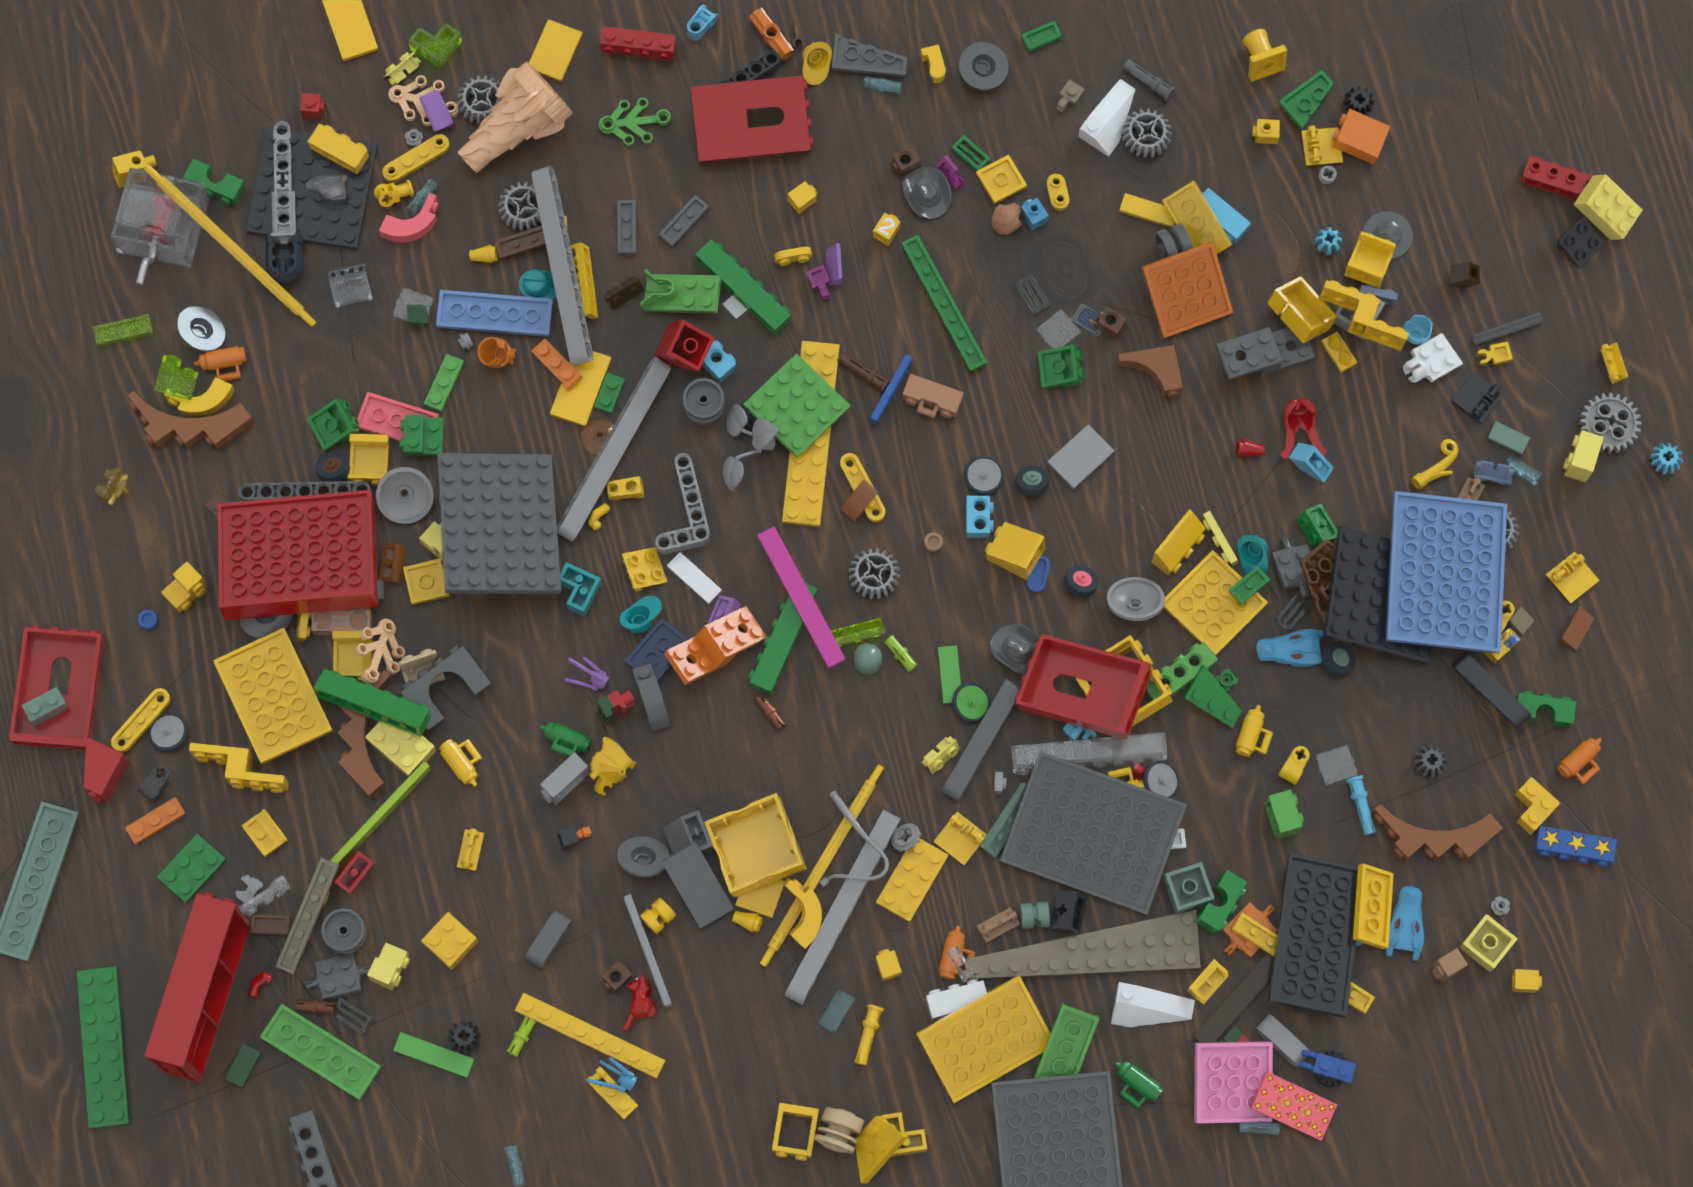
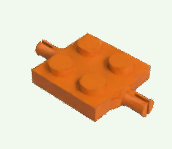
M1249 902L1226 925L1223 932L1229 937L1231 944L1223 951L1225 953L1228 952V956L1236 949H1239L1250 958L1259 949V947L1231 930L1241 913L1246 914L1275 933L1277 931L1268 919L1275 911L1273 907L1268 912L1272 907L1271 904L1263 911H1260Z

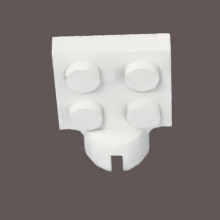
M1441 333L1412 349L1410 353L1413 359L1404 364L1403 371L1405 376L1412 372L1413 375L1408 377V380L1411 382H1418L1423 378H1427L1432 383L1461 367L1463 363Z

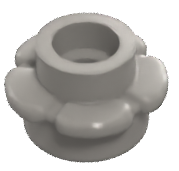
M418 129L407 131L405 134L406 143L413 147L420 145L423 139L422 132H419Z
M468 333L460 334L461 338L458 339L463 349L467 348L470 350L469 348L473 347L474 344Z
M1498 896L1491 902V909L1496 915H1505L1510 910V902L1506 898Z

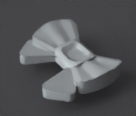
M249 875L241 877V880L248 888L246 891H236L235 894L243 903L252 905L253 897L257 890L263 887V883L256 878H250Z

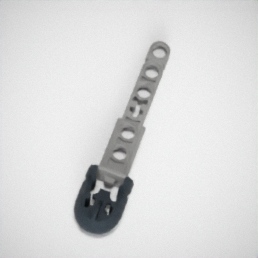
M280 121L273 128L274 192H272V233L265 237V246L267 247L265 251L266 270L277 283L290 284L298 280L303 271V236L296 233L295 191H292L291 129L288 123ZM286 127L288 129L287 133L284 135L278 134V128ZM285 144L288 146V149L282 153L277 150L278 146ZM286 162L288 167L285 170L278 169V164ZM281 175H284L286 181L285 187H281L280 183H282ZM281 197H287L289 199V202L286 205H280L278 203ZM287 215L289 220L286 223L279 222V217ZM293 243L294 254L291 255L289 249H280V253L276 256L280 260V264H277L274 256L276 253L274 244Z

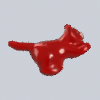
M643 975L636 978L630 984L625 985V987L632 991L633 999L630 1005V1014L623 1026V1031L631 1027L634 1019L652 1018L657 1012L656 1003L649 998L652 990L650 980L645 979Z

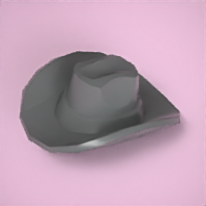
M925 166L915 169L907 174L902 182L905 198L919 217L929 220L935 219L948 211L952 203V192L947 178L938 168Z
M293 614L239 619L241 628L248 635L260 639L282 628L286 629Z
M1009 624L1000 628L993 635L990 641V652L1001 663L1024 676L1029 669V659L1034 656L1035 643L1037 640H1040V637L1026 626Z

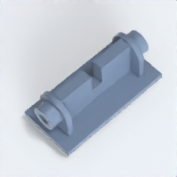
M1476 461L1474 477L1482 481H1495L1502 485L1512 484L1511 476L1514 474V468H1511V466L1497 464V468L1493 469V462Z

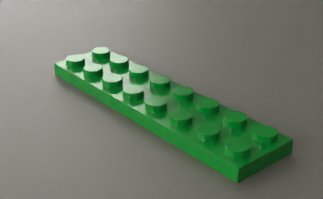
M115 966L77 971L89 1129L130 1124L118 969Z

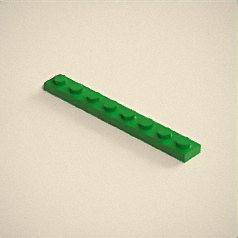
M919 235L902 242V248L968 370L973 372L987 365L984 355Z

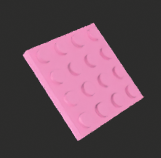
M1273 1042L1195 1043V1123L1272 1122L1271 1117L1250 1108L1265 1072L1273 1074Z

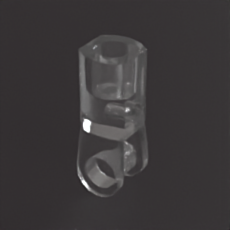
M957 945L946 951L963 982H966V979L970 976H975L973 969ZM965 965L967 970L962 972L960 966Z

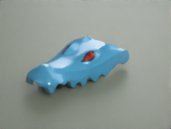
M1304 629L1271 639H1261L1256 644L1257 656L1260 661H1276V663L1290 664L1293 667L1300 668L1323 664L1319 638H1325L1323 637L1324 631Z
M1412 886L1401 888L1398 903L1390 919L1389 947L1386 948L1385 956L1392 957L1393 948L1413 951L1412 960H1419L1424 944L1421 909L1422 892L1420 889Z

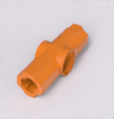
M762 8L755 10L749 16L750 21L763 36L764 42L779 54L781 61L788 59L794 53V49L781 34L779 27L771 21ZM770 32H773V33H775L776 35L773 36V37H770V36H768L767 34L770 33Z

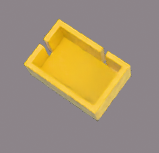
M1301 276L1275 289L1267 302L1277 315H1282V321L1303 344L1315 338L1316 335L1319 336L1328 331L1337 318L1335 313L1323 300L1319 299L1317 293Z

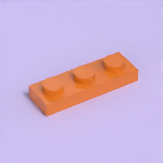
M546 339L542 340L531 350L539 361L568 390L583 378Z
M174 797L131 823L125 829L134 844L137 845L185 816L186 813L177 798Z

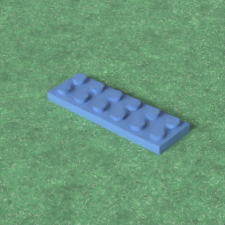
M440 290L436 327L549 337L553 299Z

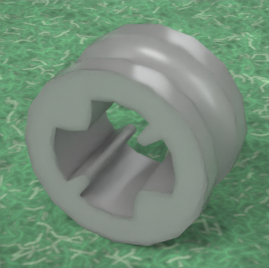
M1324 166L1319 173V180L1323 184H1331L1337 175L1335 168ZM1325 171H1327L1328 174H1332L1330 178H1328V176L1324 177Z

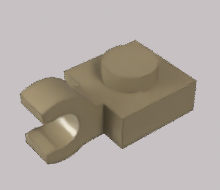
M1069 79L1059 93L1061 99L1057 103L1056 109L1063 112L1069 103L1074 106L1083 95L1085 89Z

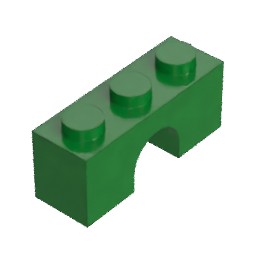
M193 158L183 176L186 186L194 191L197 189L203 191V194L210 198H219L226 205L232 204L236 206L246 188L244 180L226 173L221 182H210L209 178L212 174L210 165Z
M1521 691L1515 697L1532 715L1526 721L1532 722L1536 718L1537 709H1546L1552 716L1551 725L1570 728L1574 724L1576 701H1571L1569 697H1560L1558 699L1552 698L1550 694L1533 695V692Z
M1229 870L1224 871L1213 888L1214 891L1221 895L1223 900L1222 906L1217 907L1208 902L1201 909L1195 923L1213 934L1219 931L1222 932L1228 923L1226 918L1229 914L1232 915L1237 907L1235 904L1237 899H1241L1246 891L1244 887L1247 882Z

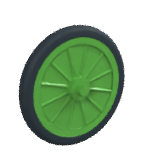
M964 683L953 694L952 704L954 711L958 717L966 722L976 723L983 720L991 706L987 691L976 683Z

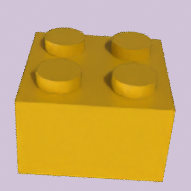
M447 912L421 942L452 971L478 943V940L457 919Z

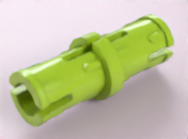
M894 635L884 642L894 653V658L896 660L899 659L908 672L918 665L909 655L908 649L903 647Z
M527 1016L524 1017L520 1028L513 1034L515 1037L506 1052L518 1057L524 1043L528 1042V1036L536 1021L531 1018L529 1019Z

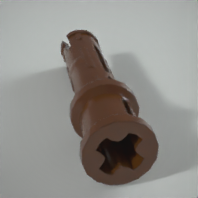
M842 352L837 359L838 363L864 378L868 385L875 386L882 394L892 380L880 375L878 370L869 369L845 352Z

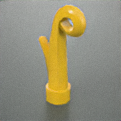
M1445 439L1441 443V450L1447 457L1411 478L1415 488L1421 490L1431 481L1453 474V471L1444 470L1453 463L1458 455V445L1454 440ZM1446 445L1451 446L1452 451H1449Z

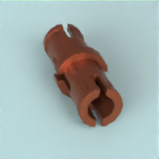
M763 693L760 695L761 697L758 696L754 701L763 711V716L770 720L777 731H780L781 727L783 729L787 723L777 712L776 706L773 707Z
M298 999L297 1003L300 1004H296V1011L312 1012L316 1015L319 1013L336 1014L337 1012L334 1010L337 1009V1002L321 1001L320 999Z

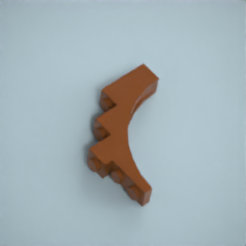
M134 391L128 394L130 399L128 404L134 412L137 410L140 412L141 416L139 418L146 426L144 428L147 433L145 438L151 445L154 443L157 448L174 437L181 446L184 444L188 449L204 437L210 446L214 445L218 450L254 423L251 415L241 403L228 411L214 416L182 418L156 410L144 402Z
M386 670L382 673L381 671L378 672V680L371 684L381 691L392 680L391 675ZM338 706L350 721L344 722L339 727L337 733L351 749L350 752L346 751L340 756L338 763L364 793L372 799L385 787V784L375 772L367 750L365 737L369 717Z
M1381 804L1372 811L1374 820L1380 825L1383 824L1390 838L1397 840L1392 846L1394 848L1393 852L1399 859L1403 858L1404 861L1421 847L1424 848L1423 851L1428 858H1433L1436 861L1452 846L1455 854L1460 859L1463 858L1466 861L1503 829L1491 814L1464 828L1450 831H1433L1403 822L1392 815Z

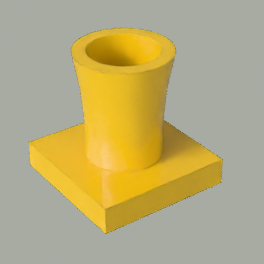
M1264 29L1254 30L1244 37L1242 42L1252 55L1250 56L1248 73L1251 82L1285 70L1287 57L1285 45L1272 49Z

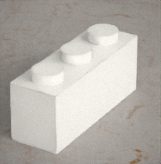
M974 979L968 981L967 985L964 986L955 984L949 986L948 990L940 991V989L930 991L929 995H926V1002L931 1020L942 1019L986 994L984 981Z

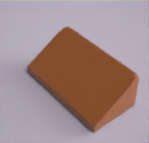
M400 544L383 545L379 580H383L384 583L402 584L403 567L405 566L407 552L405 546Z
M1579 607L1559 642L1577 651L1595 618Z

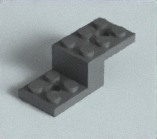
M1270 327L1216 344L1228 380L1260 371L1261 376L1315 359L1310 342L1307 341L1303 344L1289 327L1272 332ZM1293 343L1296 349L1289 351L1286 348V344ZM1237 353H1243L1246 359L1243 361H1239L1236 359L1235 355Z

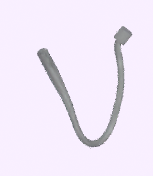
M836 791L831 792L829 796L839 810H841L842 814L856 831L883 857L885 867L883 872L876 876L865 877L834 874L828 878H823L819 882L823 887H826L830 884L829 881L834 878L876 880L883 877L889 867L887 856L864 832Z

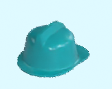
M533 269L525 272L520 277L519 289L524 296L553 300L557 298L552 272Z
M1258 535L1242 536L1238 540L1237 549L1243 571L1247 575L1258 565L1266 574L1268 570V545Z
M647 596L638 600L622 612L620 616L621 625L629 629L632 634L647 631L652 625V620L662 609L660 599L655 596Z

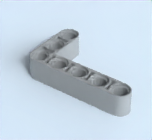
M685 453L676 456L675 470L690 527L658 535L655 545L657 552L662 555L701 547L710 540V531L692 459ZM681 461L688 462L686 467H680L678 464ZM688 478L693 481V483L690 485H685L683 483V481ZM694 496L697 498V501L690 503L687 499ZM699 514L702 518L695 521L692 519V516ZM699 532H704L706 537L700 539L696 535ZM681 536L688 538L685 543L678 542V538ZM667 541L669 545L663 548L659 546V543Z

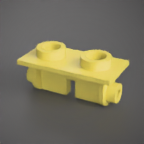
M406 52L399 58L401 62L396 66L393 63L385 69L387 73L383 77L389 76L390 79L388 81L392 86L394 84L397 85L406 77L402 70L405 69L410 74L419 67L421 61L418 57L413 58L412 56L415 52L410 54Z
M951 736L945 737L936 746L939 750L938 753L932 749L923 757L922 764L929 768L932 775L940 770L950 758L955 757L960 750L957 740Z

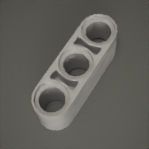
M1268 1014L1255 1028L1266 1041L1273 1042V1047L1293 1066L1298 1068L1299 1062H1304L1307 1058L1301 1055L1302 1050H1310L1272 1015Z

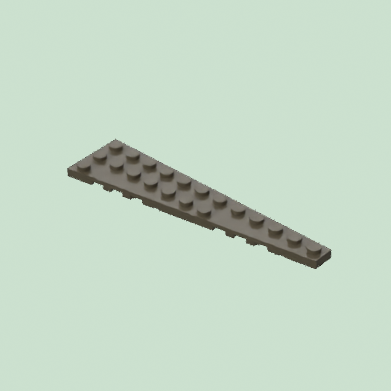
M1196 910L965 959L966 980L1014 978L1017 975L1020 977L1200 969L1197 923H1195L1197 918Z

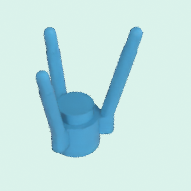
M610 1057L609 1061L621 1071L602 1060L599 1063L619 1075L617 1083L620 1085L589 1078L586 1079L588 1083L617 1089L624 1093L625 1090H632L637 1077Z

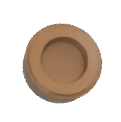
M931 532L926 535L924 546L930 552H938L943 546V538L940 534Z

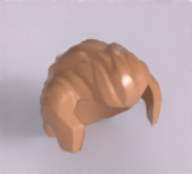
M1012 203L1009 205L1000 204L995 208L992 216V227L998 234H1011L1021 226L1022 222L1018 219L1021 212L1020 206Z

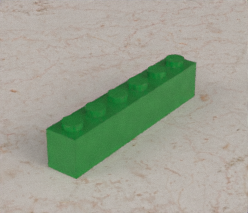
M711 239L695 254V260L710 275L720 276L722 278L721 285L776 336L791 321L790 310L785 305L781 306L774 294L771 292L767 293L764 290L763 284L759 280L755 281L745 267L741 268L734 256L731 254L727 255L724 252V247L719 242L715 243Z
M806 584L815 600L818 589ZM790 596L786 602H782L779 609L781 615L779 619L775 618L771 627L774 630L771 636L767 635L764 642L766 648L763 653H759L756 659V663H758L756 670L752 669L748 677L750 687L770 696L804 624Z
M324 669L314 686L317 698L419 737L422 736L431 719L430 709L427 706L415 704L405 697L394 696L387 690L381 691L371 684L360 683L353 677L347 678L334 670Z

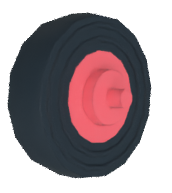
M1077 565L1068 569L1064 577V585L1072 595L1085 598L1095 593L1098 587V577L1092 569Z

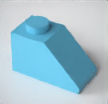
M1298 443L1289 457L1300 470L1322 483H1325L1334 468L1316 447L1312 445Z

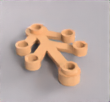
M423 75L417 76L414 82L404 87L395 85L390 88V100L394 103H399L407 121H413L416 118L415 111L410 109L406 102L410 101L416 106L422 117L423 124L431 126L430 122L424 121L428 117L419 97L435 90H439L440 93L443 92L445 86L441 80L435 81L432 87L416 95L410 92L417 88H424L427 85L426 77ZM422 79L424 83L419 84L418 81ZM440 84L442 88L437 89L436 85ZM400 91L401 94L396 96L395 92ZM453 101L445 103L447 109L449 106L454 107L453 110L448 111L451 118L456 117L459 114L457 103ZM412 113L413 116L407 117V114Z
M382 619L377 627L372 629L366 627L360 631V637L363 640H369L375 635H380L378 641L369 644L360 643L354 649L358 656H363L367 652L375 650L370 667L361 673V679L365 684H373L378 680L379 673L377 669L382 656L389 674L394 675L400 670L399 664L393 662L386 645L388 640L394 658L399 659L405 655L404 648L399 646L394 636L396 627L390 619Z

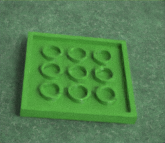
M797 353L743 404L756 419L765 418L778 428L774 437L796 458L807 450L851 406Z

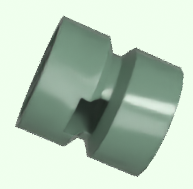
M1037 902L1034 906L1031 903L1020 904L1022 929H1030L1034 925H1037L1039 928L1050 927L1048 902Z

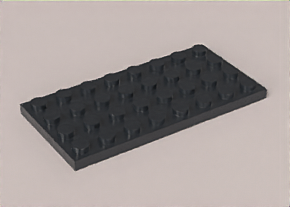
M1294 853L1288 854L1268 1002L1342 1018L1347 1016L1356 940H1353L1358 867Z

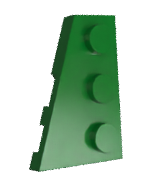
M1321 70L1282 98L1278 104L1302 131L1334 83Z
M1202 665L1183 699L1228 727L1233 728L1242 711L1205 665Z

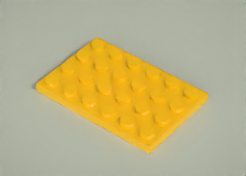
M284 628L213 660L261 764L333 731Z
M1017 975L917 1032L916 1035L952 1102L955 1103L1043 1053L1050 1032L1021 977Z

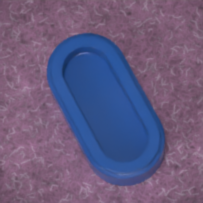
M1040 556L1027 579V588L1033 593L1042 592L1046 586L1050 561L1045 556Z

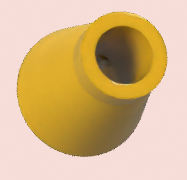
M487 245L469 251L470 261L487 263L498 261L496 246Z
M735 911L732 922L753 933L754 931L759 932L763 917L755 913Z

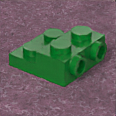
M1074 344L1038 351L1041 386L1043 389L1058 386L1065 388L1082 384V379L1085 378L1084 369L1080 368V361L1083 360L1082 351L1078 350Z
M336 398L306 418L323 451H328L341 441L346 442L350 439V434H358L360 432L358 429L360 423L354 416H351L349 412L351 407L347 401Z
M405 415V419L401 420L400 429L404 431V438H400V450H403L404 455L437 456L438 453H443L444 418Z

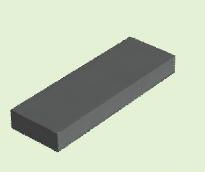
M694 195L658 234V237L673 248L707 212L709 205L697 195Z
M617 200L618 255H636V200Z

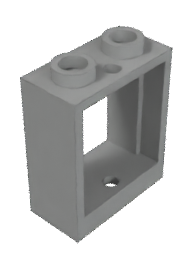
M575 752L540 784L542 797L549 804L552 802L556 806L590 774L588 766Z

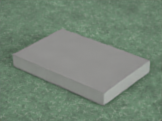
M1088 424L1047 461V464L1074 490L1115 451Z

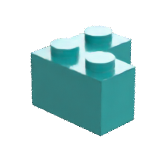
M566 562L560 573L561 586L573 591L566 603L567 609L585 617L602 584L601 578Z

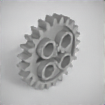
M1602 393L1600 398L1595 396L1594 402L1589 400L1588 406L1585 405L1583 408L1584 412L1580 414V417L1583 419L1579 421V424L1584 425L1580 431L1583 430L1604 437L1601 444V452L1606 448L1609 454H1611L1613 449L1616 453H1619L1620 447L1624 451L1627 449V445L1631 447L1633 444L1632 440L1636 441L1638 438L1636 434L1641 432L1637 427H1640L1642 422L1637 421L1641 415H1635L1638 408H1631L1633 402L1627 404V397L1620 400V394L1613 398L1612 393L1607 398L1604 393ZM1599 409H1605L1608 414H1601ZM1618 414L1624 415L1626 420H1620ZM1595 426H1600L1603 432L1596 431ZM1613 432H1619L1621 434V437H1615Z

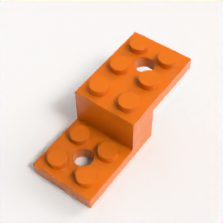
M747 606L705 625L695 637L668 649L664 655L683 683L687 685L726 666L736 654L764 641L767 636ZM738 627L743 628L745 633L740 632ZM686 658L692 659L694 664L689 663Z

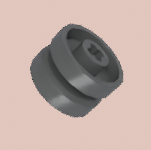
M1181 223L1170 227V233L1166 229L1155 233V243L1161 260L1193 248L1191 239Z
M700 378L688 384L683 393L684 413L690 421L702 426L711 425L723 415L725 408L724 393L718 383L712 379Z
M341 908L334 910L326 916L322 923L321 933L323 940L331 951L339 955L356 953L366 942V925L359 914L351 909Z

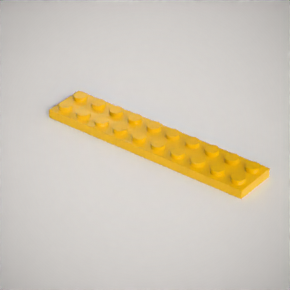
M802 341L800 357L835 390L840 344ZM831 426L798 458L790 452L782 523L820 527Z

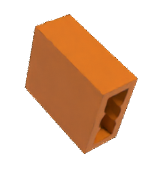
M1349 109L1346 114H1342L1338 124L1341 127L1339 130L1336 129L1332 139L1335 140L1333 147L1370 164H1374L1380 154L1390 126Z

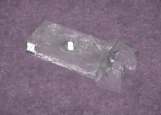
M283 875L270 882L271 887L239 906L242 914L250 916L258 910L257 907L262 903L267 905L274 900L273 896L276 895L279 898L288 892L291 887Z

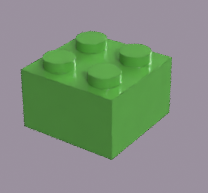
M1291 789L1269 795L1264 805L1275 839L1278 840L1298 834L1303 827L1304 818L1301 812L1298 813L1296 795L1292 794Z

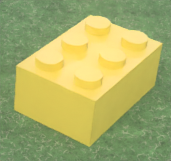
M1606 174L1592 176L1574 203V206L1610 240L1624 239L1643 211Z
M380 721L365 737L373 748L407 777L422 762H427L436 752L435 746L424 736L419 737Z

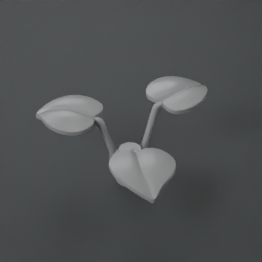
M733 404L729 410L727 430L732 436H738L740 432L753 436L752 445L756 450L737 455L735 459L731 456L726 459L723 466V478L731 491H735V488L743 478L744 468L739 459L755 453H761L762 450H773L775 447L774 436L778 431V428L765 418H758L755 421L752 432L745 430L744 426L747 424V415L744 409L737 404Z

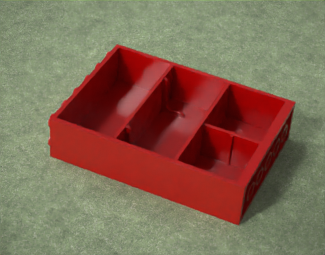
M203 892V895L196 894L144 1055L162 1073L201 1083L250 930L249 921L233 900L224 897L222 900L214 898L215 895Z

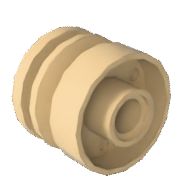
M825 1107L821 1120L828 1125V1128L818 1127V1131L824 1135L816 1134L814 1140L830 1150L853 1154L855 1148L847 1143L857 1144V1140L851 1137L850 1134H860L864 1120L849 1111Z

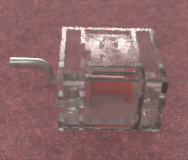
M130 168L111 233V240L118 253L144 258L136 280V284L143 285L148 266L154 262L155 257L160 262L191 268L202 227L171 199L147 172ZM160 174L162 177L165 176L194 205L206 214L210 198L204 183Z

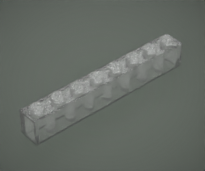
M1165 732L1129 735L1127 740L1118 737L1011 746L1010 748L1012 773H1017V775L1029 774V771H1033L1040 751L1083 767L1094 766V768L1106 767V764L1123 766L1127 762H1133L1135 765L1136 763L1143 764L1144 761L1152 760V762L1164 761L1163 759H1166L1168 756Z

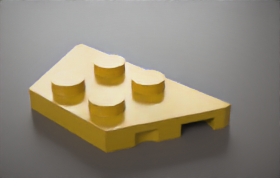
M875 1116L856 1138L857 1144H855L860 1182L862 1184L868 1183L908 1138L906 1133H900L896 1130L897 1127L888 1123L882 1116Z

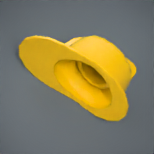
M812 42L803 51L802 59L804 63L802 73L804 80H807L808 84L819 85L827 78L832 57L831 47L827 43Z

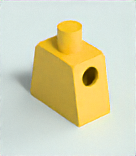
M141 151L113 157L112 173L119 189L146 178L148 173L143 169L148 164L151 167L157 166L154 156L151 155L144 158Z

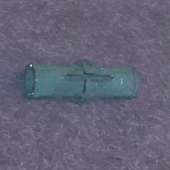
M865 76L864 88L878 89L880 92L901 93L902 82L886 80L883 77L879 79Z
M428 179L422 189L415 193L416 196L406 206L409 212L412 210V214L415 215L425 203L429 193L432 194L438 187L435 181L432 183L433 180Z
M1258 1120V1122H1239V1133L1246 1132L1256 1133L1259 1136L1261 1134L1279 1136L1280 1123L1262 1122V1120Z
M517 1145L505 1147L509 1164L507 1168L511 1172L513 1186H523L526 1182L522 1170L523 1162H520Z

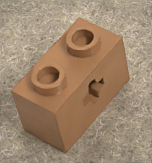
M1458 948L1438 959L1431 967L1433 968L1432 973L1437 980L1440 979L1443 983L1461 972L1468 964Z

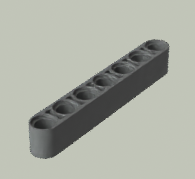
M364 481L246 483L240 486L238 494L242 501L284 498L282 493L286 490L291 491L287 497L301 496L304 490H309V495H318L325 489L329 490V493H339L343 489L351 492L360 491L361 489L371 490V488ZM252 491L253 493L250 497H244L245 492ZM265 491H272L269 497H263Z
M1008 679L1005 680L941 791L942 793L956 801L960 800L1013 709L1015 696L1021 690L1019 685Z

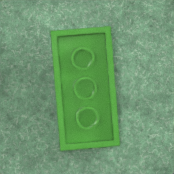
M648 269L644 270L647 276L645 298L640 302V306L645 312L717 314L722 279L720 276L651 274Z
M1060 1002V1010L1034 1078L1078 1074L1098 1024L1099 1016Z

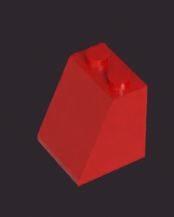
M684 320L675 321L668 324L653 357L656 356L670 366L699 371L715 337Z
M88 737L86 741L83 787L93 801L108 803L129 761L122 753Z

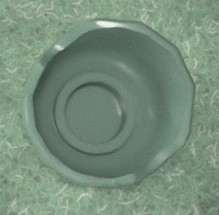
M865 643L859 645L853 654L854 667L862 674L870 675L876 673L882 665L881 650L874 644Z

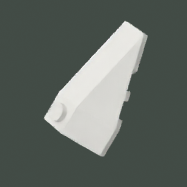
M1120 79L1086 119L1079 130L1078 137L1109 157L1120 142L1121 132L1124 128L1123 123L1126 122L1135 88Z
M1119 982L1111 1024L1132 1028L1192 1020L1195 1000Z

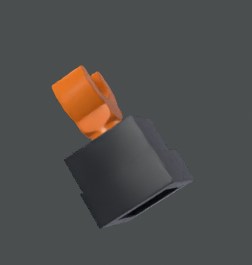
M574 826L558 830L557 837L562 851L578 845V839L587 838L592 833L589 826L576 832Z

